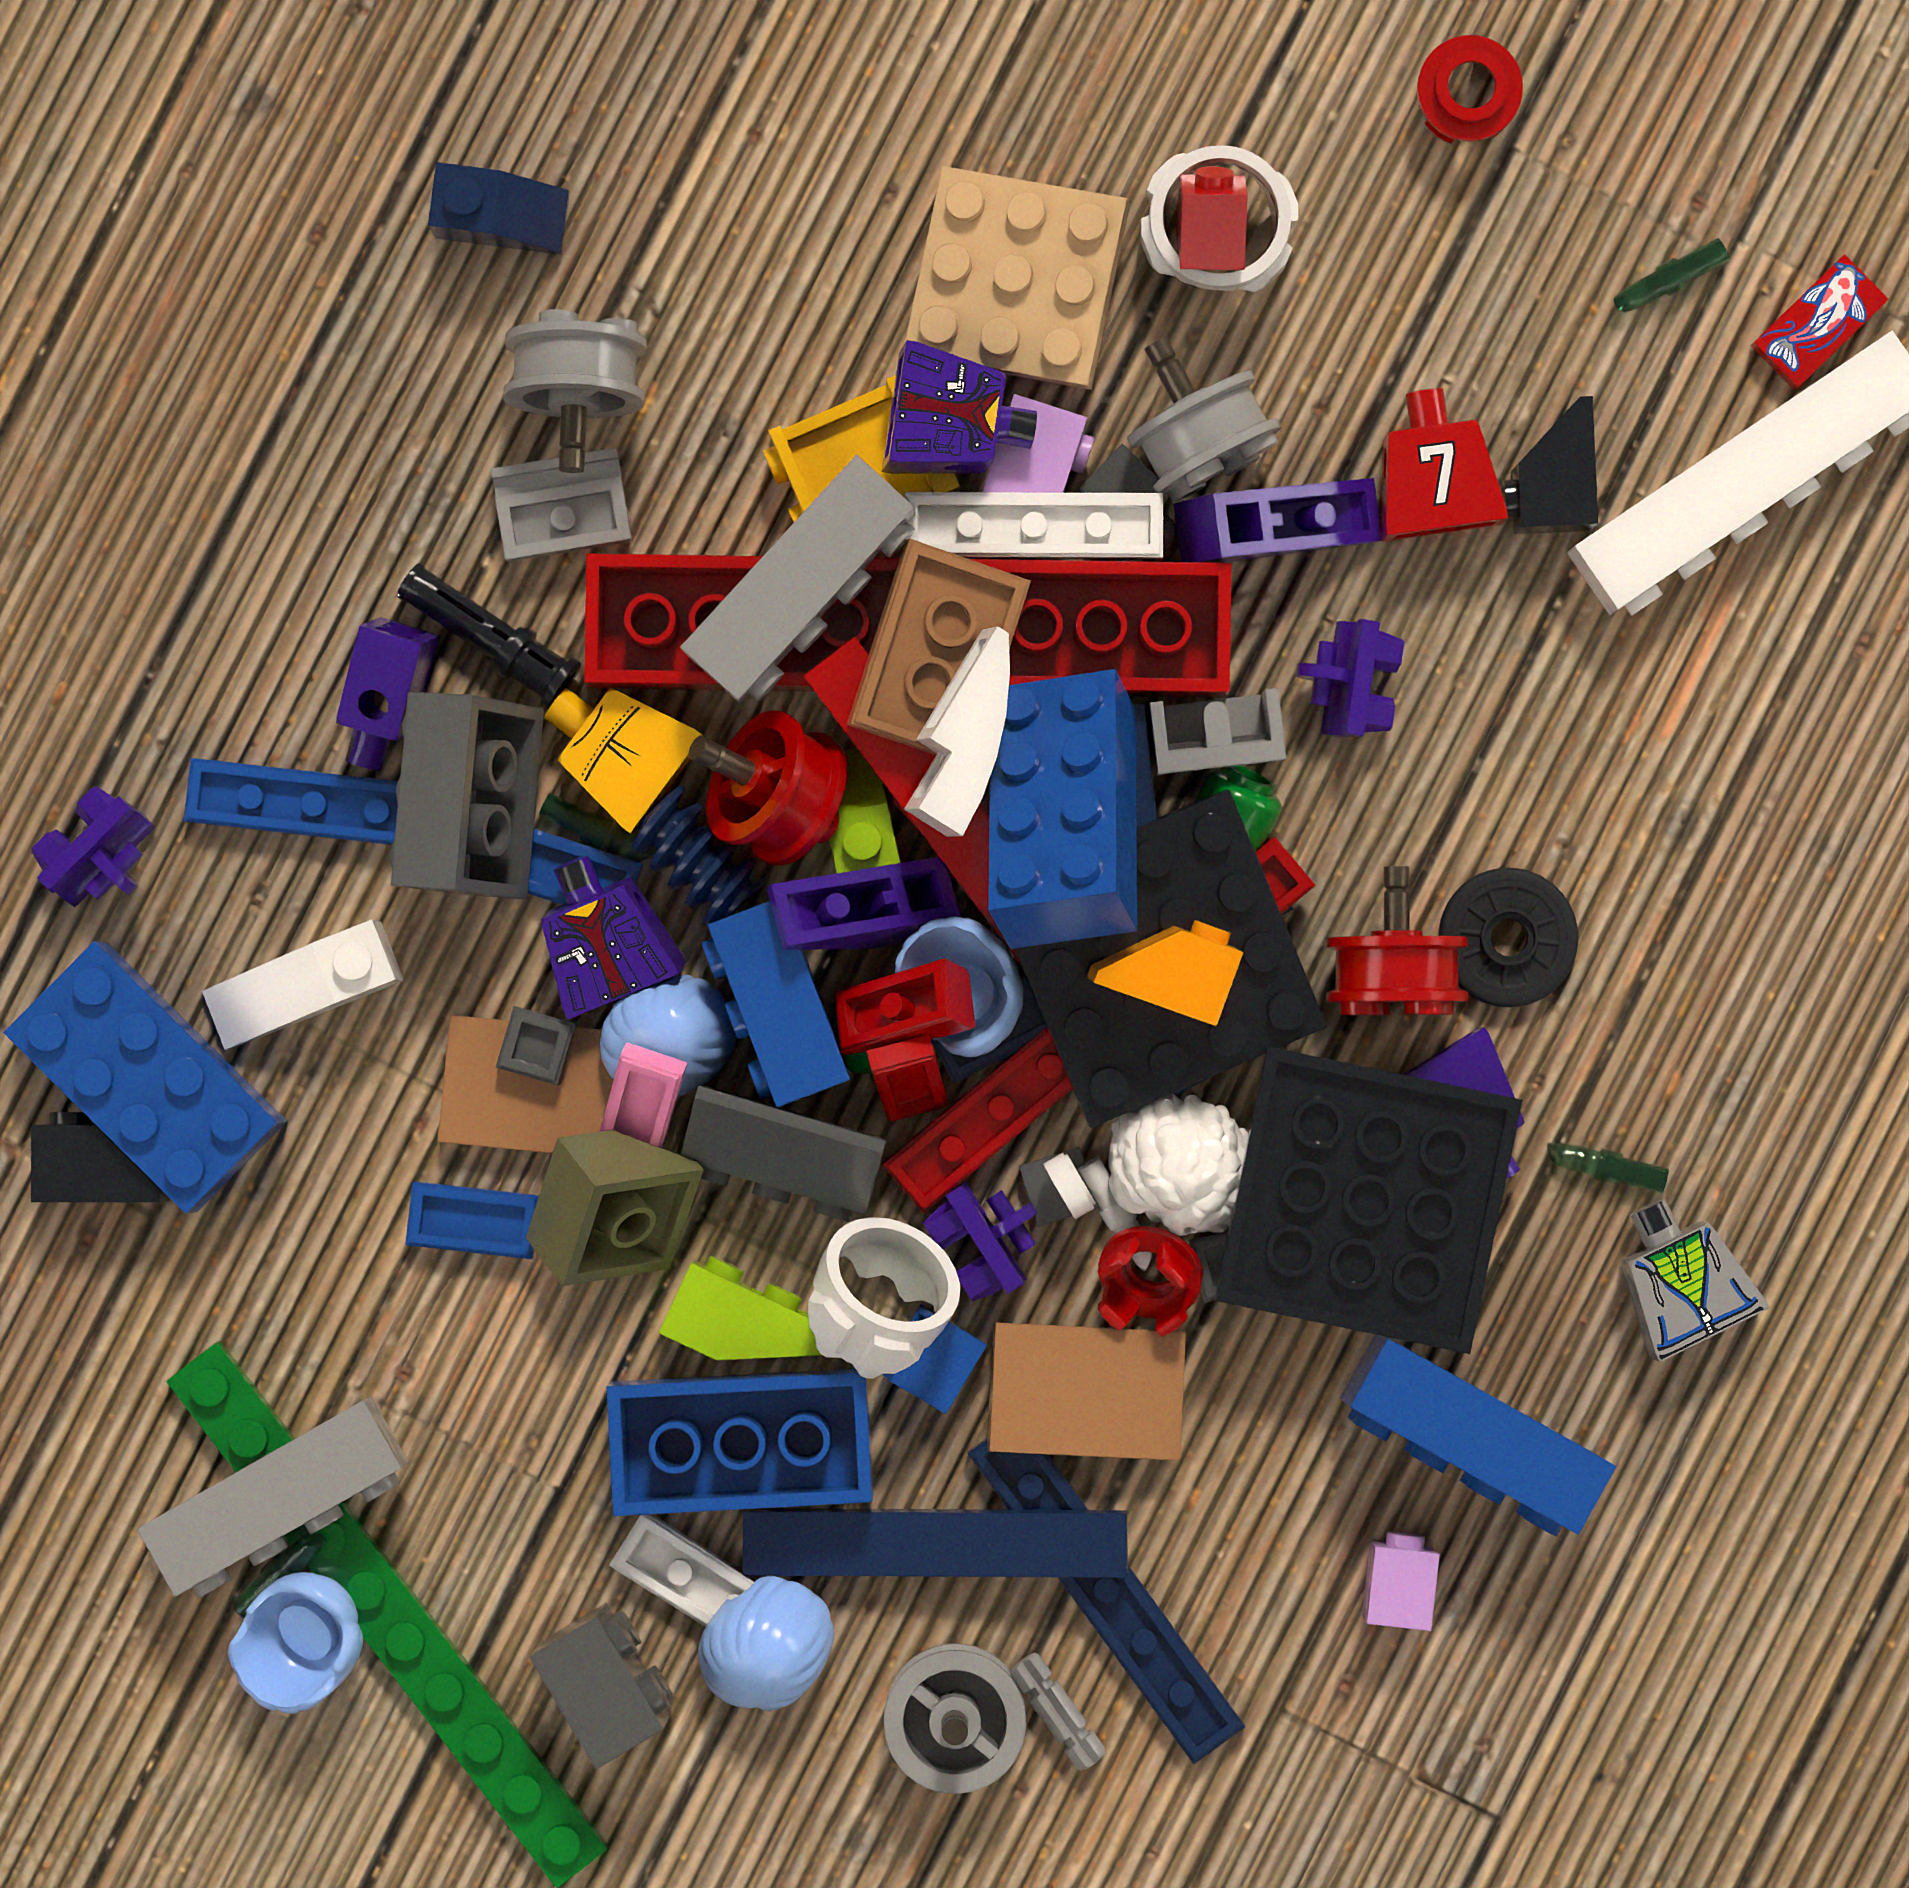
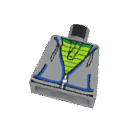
M1665 1198L1650 1203L1630 1214L1645 1248L1623 1258L1621 1265L1646 1350L1651 1359L1662 1362L1769 1309L1763 1295L1709 1222L1699 1221L1680 1230Z

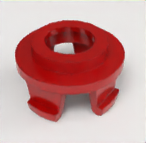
M1477 35L1454 37L1437 46L1425 60L1417 82L1418 102L1422 113L1427 119L1425 126L1437 138L1449 144L1454 140L1472 142L1497 136L1516 115L1523 95V79L1514 57L1496 41ZM1467 62L1485 66L1491 72L1495 82V90L1491 100L1478 108H1465L1457 104L1451 97L1448 89V80L1452 71L1459 65Z
M1136 1226L1124 1229L1110 1238L1101 1253L1097 1272L1103 1286V1294L1097 1309L1101 1316L1119 1331L1130 1322L1134 1315L1156 1319L1157 1333L1161 1337L1169 1335L1185 1323L1188 1315L1185 1313L1186 1310L1195 1303L1203 1284V1268L1200 1259L1185 1240L1165 1229L1153 1226ZM1138 1252L1156 1253V1268L1168 1280L1165 1282L1145 1280L1134 1270L1131 1261L1132 1256Z

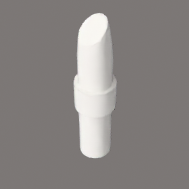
M1100 1157L1085 1162V1165L1077 1169L1101 1208L1099 1213L1110 1231H1114L1117 1234L1124 1229L1140 1226L1136 1220V1213H1129L1116 1203L1115 1197L1109 1188L1108 1179L1110 1174ZM1153 1252L1135 1253L1132 1256V1260L1140 1269L1145 1271L1150 1263Z

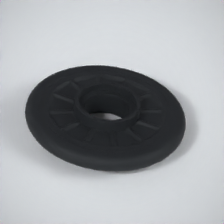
M1497 868L1472 877L1452 895L1443 911L1439 925L1438 936L1468 937V947L1458 950L1459 987L1467 991L1468 995L1474 999L1497 1007L1525 1006L1551 994L1569 974L1578 949L1577 922L1568 900L1549 880L1525 869ZM1503 919H1512L1519 922L1526 933V943L1523 949L1513 956H1504L1498 953L1491 943V931L1494 925Z

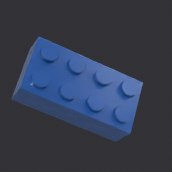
M1116 669L1009 685L1005 723L997 758L990 775L988 911L1010 949L1137 931L1136 712Z
M93 941L3 1032L185 1214L198 1212L288 1122L115 949L105 942Z
M1375 1334L1340 1397L1342 1401L1352 1408L1347 1417L1353 1421L1352 1423L1386 1442L1392 1431L1408 1439L1403 1449L1409 1452V1455L1441 1473H1444L1449 1463L1462 1469L1464 1472L1459 1481L1498 1505H1501L1506 1495L1520 1502L1515 1511L1516 1513L1555 1537L1558 1536L1562 1527L1578 1535L1580 1534L1617 1467L1599 1455L1385 1336Z
M855 1368L613 1381L606 1386L613 1516L868 1503L873 1501L867 1378L860 1376Z

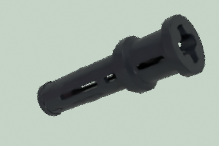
M417 563L409 571L397 591V598L406 601L443 626L447 631L458 636L494 661L493 669L496 670L498 676L504 680L512 677L541 697V705L549 709L557 696L565 688H570L580 670V661L574 657L565 660L536 640L537 632L529 627L524 628L522 626L515 630L478 605L474 600L425 569V566L421 563Z

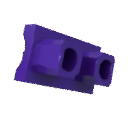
M1358 619V622L1337 621L1334 642L1319 641L1316 664H1297L1296 677L1313 681L1310 704L1324 706L1320 734L1333 737L1364 736L1365 732H1382L1392 729L1395 713L1393 698L1370 694L1373 671L1397 673L1402 664L1404 641L1379 631L1380 622L1366 619Z
M93 787L77 802L75 812L88 827L73 842L56 829L52 832H47L31 848L32 854L43 871L37 877L38 880L50 892L57 893L74 908L89 893L99 900L114 884L130 895L138 887V883L127 871L143 856L136 846L156 828L142 812L120 796L115 799L99 787Z
M967 1182L951 1190L946 1195L948 1201L931 1214L923 1224L932 1239L943 1250L968 1234L976 1243L982 1255L956 1271L959 1282L972 1302L992 1295L1002 1288L1008 1294L1023 1285V1281L1027 1277L1001 1236L1007 1233L1019 1254L1036 1244L1023 1224L1038 1213L1032 1202L1015 1211L1002 1190L986 1200L999 1220L993 1225Z

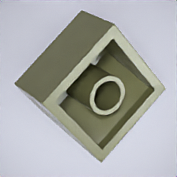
M614 1130L559 1137L551 1156L526 1239L562 1286L670 1269L704 1169L697 1161Z

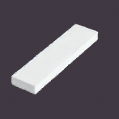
M905 492V499L915 508V515L908 522L915 528V531L909 539L967 559L1162 560L1163 493Z

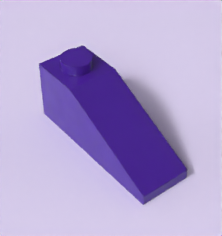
M1374 478L1212 493L1173 504L1181 562L1225 563L1383 541Z
M939 857L775 883L767 887L783 950L876 949L904 944L909 936L931 920L961 917L947 867Z

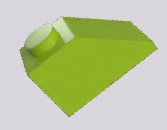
M857 748L844 751L848 755L846 785L838 808L839 823L835 833L829 839L836 873L900 863L883 782Z

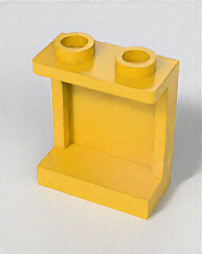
M896 375L887 378L886 385L786 428L781 429L779 425L768 430L774 446L763 450L767 463L777 485L787 481L790 482L799 503L788 508L793 523L856 454L904 498L905 492H960V485L954 473L890 474L882 472Z

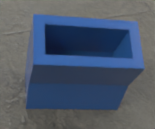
M920 1304L910 1322L924 1320L933 1316L935 1312ZM948 1321L944 1330L936 1337L929 1347L924 1348L917 1362L896 1374L884 1373L882 1375L893 1384L946 1414L987 1347V1343Z

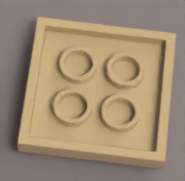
M942 166L905 342L907 340L916 341L999 370L1006 375L1091 390L1130 202L1127 198Z

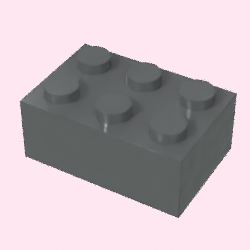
M408 692L407 709L402 721L404 742L401 775L396 786L398 808L395 841L390 852L392 866L390 886L459 895L527 900L544 709L476 695Z

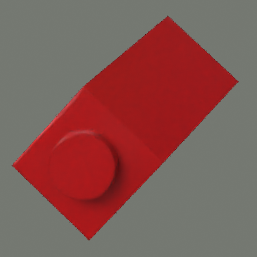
M1216 166L1198 168L1195 170V175L1180 174L1176 213V237L1180 269L1245 270L1248 204L1245 175H1234L1231 169Z

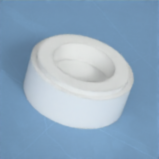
M1061 1153L1043 1164L1075 1219L1095 1208L1094 1205L1096 1203L1068 1154L1064 1155Z

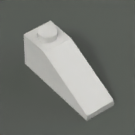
M369 920L310 943L205 989L202 993L224 1050H229L403 982L404 979L382 922Z

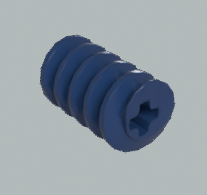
M680 784L638 825L639 832L633 842L632 849L637 854L656 847L657 850L650 863V867L655 872L673 865L675 866L667 885L675 891L692 884V889L685 903L693 909L710 902L711 905L703 920L708 926L710 923L734 915L760 890L771 876L769 875L752 883L749 877L757 861L751 857L735 865L731 862L738 845L726 842L716 846L713 843L716 836L712 833L709 824L700 828L695 825L703 806L698 802L681 810L677 805L685 788Z

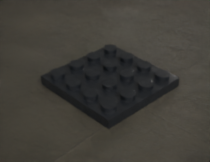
M1224 789L1137 826L1136 932L1014 948L1090 1128L1264 1055L1267 1047L1280 1048L1327 1028L1229 789ZM1194 920L1230 932L1231 936L1227 945L1243 952L1217 1026L1104 987L1087 978L1092 964L1172 926L1191 931Z
M1267 1047L1214 1300L1470 1354L1523 1100Z

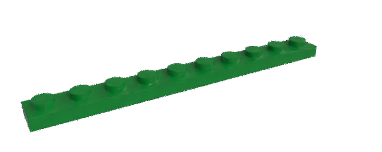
M221 1341L214 1343L166 1381L235 1472L296 1439ZM344 1501L338 1504L344 1516L320 1530L310 1534L303 1524L285 1534L284 1536L314 1574L323 1575L335 1580L349 1593L358 1613V1625L364 1640L556 1888H559L608 1849L609 1844Z

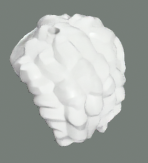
M1170 1094L1121 1115L1119 1120L1111 1125L1113 1136L1108 1155L1111 1175L1108 1183L1111 1193L1119 1206L1129 1213L1141 1214L1145 1212L1152 1222L1163 1223L1170 1232L1178 1236L1207 1231L1221 1233L1228 1228L1231 1222L1249 1133L1244 1128H1238L1235 1119L1230 1118L1228 1109L1225 1106L1218 1105L1215 1107L1213 1104L1204 1103L1196 1095L1185 1097L1183 1102L1175 1094Z

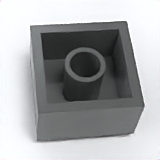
M607 1602L542 1640L529 1657L596 1770L662 1731L671 1714L669 1701L674 1699L673 1693L659 1669L654 1665L646 1670L637 1655L636 1646L641 1644V1640L628 1616L623 1610L613 1614Z

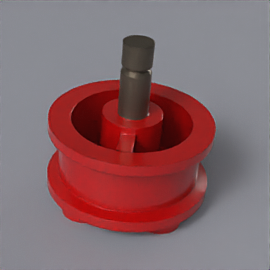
M771 710L761 713L747 722L736 733L726 748L704 736H698L692 742L689 748V758L714 771L707 794L706 814L709 827L717 838L732 845L750 843L754 854L758 858L769 864L782 866L797 861L817 843L827 842L835 833L839 823L838 808L846 785L848 755L844 752L841 744L833 737L822 732L804 734L800 723L794 717L779 710Z
M1409 866L1383 867L1384 887L1387 889L1384 892V931H1371V936L1326 938V948L1336 951V989L1326 993V1002L1340 1003V1015H1390V1003H1404V1014L1454 1015V1002H1468V992L1459 989L1458 950L1468 947V937L1423 936V931L1410 930L1409 891L1406 890L1409 887Z

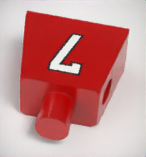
M1443 388L1407 393L1405 396L1410 429L1389 432L1383 440L1382 542L1502 525L1508 519L1507 507L1478 421L1467 420L1448 423Z

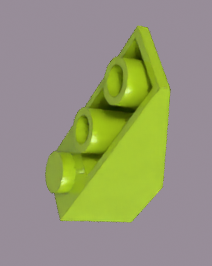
M711 1255L706 1265L695 1260L690 1264L658 1332L715 1360L824 1356L816 1348L815 1334L809 1327L808 1313L798 1309L802 1301L801 1297L771 1283H767L764 1292L740 1282L745 1271Z

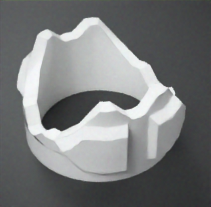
M1225 145L1208 146L1188 154L1174 155L1153 174L1145 196L1151 202L1149 215L1141 218L1140 243L1148 262L1158 273L1176 276L1184 283L1204 289L1221 291L1242 289L1256 292L1267 287L1284 270L1292 251V247L1286 241L1290 229L1296 227L1298 222V202L1286 177L1276 172L1262 158L1238 147ZM1232 164L1251 175L1264 191L1272 217L1273 239L1267 251L1256 262L1246 267L1245 270L1230 273H1212L1200 269H1180L1179 255L1171 246L1163 223V211L1169 198L1179 187L1180 174L1192 175L1198 168Z
M875 1217L852 1221L834 1234L820 1259L813 1282L814 1290L808 1301L809 1327L815 1334L816 1348L825 1357L842 1358L846 1362L852 1363L860 1376L874 1379L884 1373L896 1374L919 1360L924 1348L929 1347L944 1330L956 1310L960 1298V1283L957 1272L950 1258L934 1240L908 1224L892 1219ZM844 1256L849 1259L859 1277L871 1278L881 1275L889 1277L894 1281L899 1296L904 1302L926 1301L933 1304L936 1313L924 1320L912 1322L892 1320L874 1313L862 1305L846 1287L839 1270V1258Z

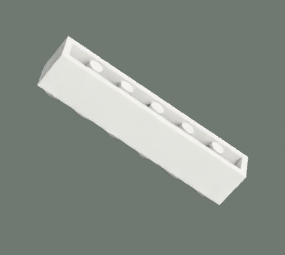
M1893 330L1570 549L1567 554L1608 614L1611 615L1625 606L1630 615H1634L1663 595L1657 583L1677 570L1684 580L1716 559L1709 548L1730 534L1736 544L1740 543L1769 523L1762 512L1774 503L1783 499L1790 509L1821 488L1814 476L1835 463L1841 473H1843L1874 452L1867 440L1887 427L1892 435L1896 437L1909 428L1908 352Z

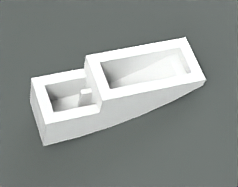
M998 626L983 629L916 739V741L931 749L937 755L904 810L947 837L963 836L983 797L999 750L1007 711L1010 656L1009 633Z

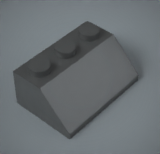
M701 1085L698 1086L681 1156L697 1161L704 1169L701 1176L703 1180L727 1186L730 1175H734L755 1182L752 1194L789 1204L791 1194L795 1193L815 1199L814 1212L850 1222L853 1211L862 1214L867 1212L888 1139L710 1086Z

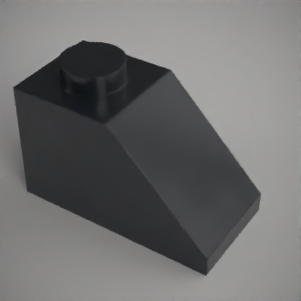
M1580 396L1511 471L1512 480L1502 481L1501 492L1507 507L1508 518H1513L1514 534L1591 531L1598 525L1593 396Z
M50 1112V1124L31 1125V1202L170 1201V1198L96 1124H89V1117L84 1112Z

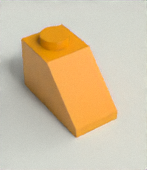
M1194 920L1191 931L1172 926L1092 964L1087 978L1104 987L1217 1026L1243 952L1227 945L1231 936L1230 932Z

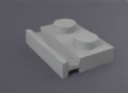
M617 448L585 453L584 472L581 473L559 471V457L490 469L496 496L495 501L504 555L507 562L633 542Z

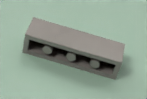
M856 454L680 648L684 654L740 705L750 695L759 702L783 676L784 672L777 665L793 647L800 653H804L824 632L828 624L821 617L836 600L839 599L846 606L867 585L872 577L865 569L882 551L889 558L892 557L914 533L915 528L908 523L915 515L914 506Z
M372 1396L137 1528V1531L174 1597L192 1588L198 1599L231 1580L226 1568L248 1556L253 1566H256L286 1549L288 1546L282 1536L304 1524L308 1532L312 1534L344 1516L338 1505L339 1503L361 1492L367 1503L400 1484V1481L395 1472L409 1462Z

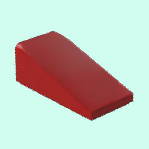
M945 958L834 992L841 1053L845 1055L865 1052L930 1034V1038L934 1039L975 1028L969 973L965 967Z

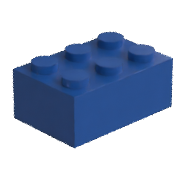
M770 901L708 924L712 939L702 942V946L715 979L718 978L720 980L727 977L734 993L735 999L725 1002V1007L737 1038H741V1040L749 1036L751 1038L758 1060L747 1064L760 1099L773 1097L776 1107H782L853 1080L839 1052L829 1015L804 950H783Z

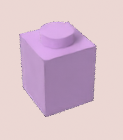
M1389 1531L1386 1535V1542L1370 1540L1362 1618L1367 1624L1431 1631L1440 1554L1433 1547H1424L1425 1536Z

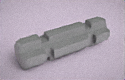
M1032 1653L1012 1667L1011 1677L1023 1694L1029 1692L1031 1695L1029 1699L1030 1704L1057 1742L1065 1743L1067 1746L1064 1749L1065 1753L1076 1769L1080 1771L1085 1770L1097 1763L1105 1755L1104 1745L1093 1730H1086L1084 1726L1087 1724V1721L1057 1680L1052 1682L1049 1678L1051 1671L1041 1656L1037 1653Z

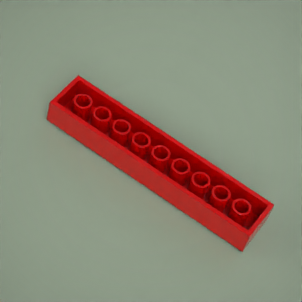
M586 553L584 683L589 688L724 690L684 654L680 647L763 556ZM875 558L868 565L865 571L872 578L848 605L845 606L837 599L825 612L821 619L828 624L827 628L804 653H800L793 647L777 667L784 674L770 691L814 692L802 675L852 637H856L869 655L900 558ZM970 559L1031 581L1009 648V685L1116 669L1129 696L1226 698L1229 694L1232 563Z

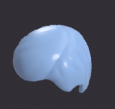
M961 917L931 920L922 925L918 931L909 936L904 942L903 949L896 958L895 973L943 958L965 967L970 977L975 1028L949 1036L934 1038L933 1040L939 1041L950 1053L963 1057H976L989 1053L1011 1034L1022 1011L1023 984L1018 967L1003 942L979 922Z
M685 974L672 976L619 998L606 1016L600 1038L601 1058L610 1077L614 1080L620 1055L626 1042L688 1062L678 1097L696 1090L698 1086L705 1085L711 1081L727 1065L736 1044V1033L725 1007V1002L727 1001L724 996L708 981Z
M298 1572L283 1576L272 1582L253 1600L246 1609L247 1614L241 1627L228 1647L230 1664L242 1688L260 1706L268 1710L295 1714L317 1706L346 1679L360 1656L363 1647V1634L358 1625V1613L349 1593L338 1582L323 1575Z
M764 1576L757 1579L742 1594L732 1600L727 1599L710 1619L702 1633L698 1647V1661L706 1685L718 1698L736 1707H756L766 1711H773L794 1703L818 1678L831 1653L834 1641V1626L830 1619L829 1609L820 1597L800 1583L787 1581L776 1576Z

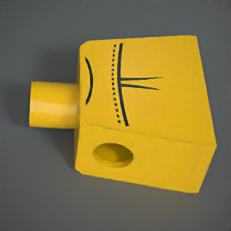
M565 688L557 696L544 716L545 720L572 739L559 756L558 761L617 823L633 836L639 831L638 825L659 804L690 762L689 748L694 739L698 736H703L695 729L613 688H610L595 708L568 688Z

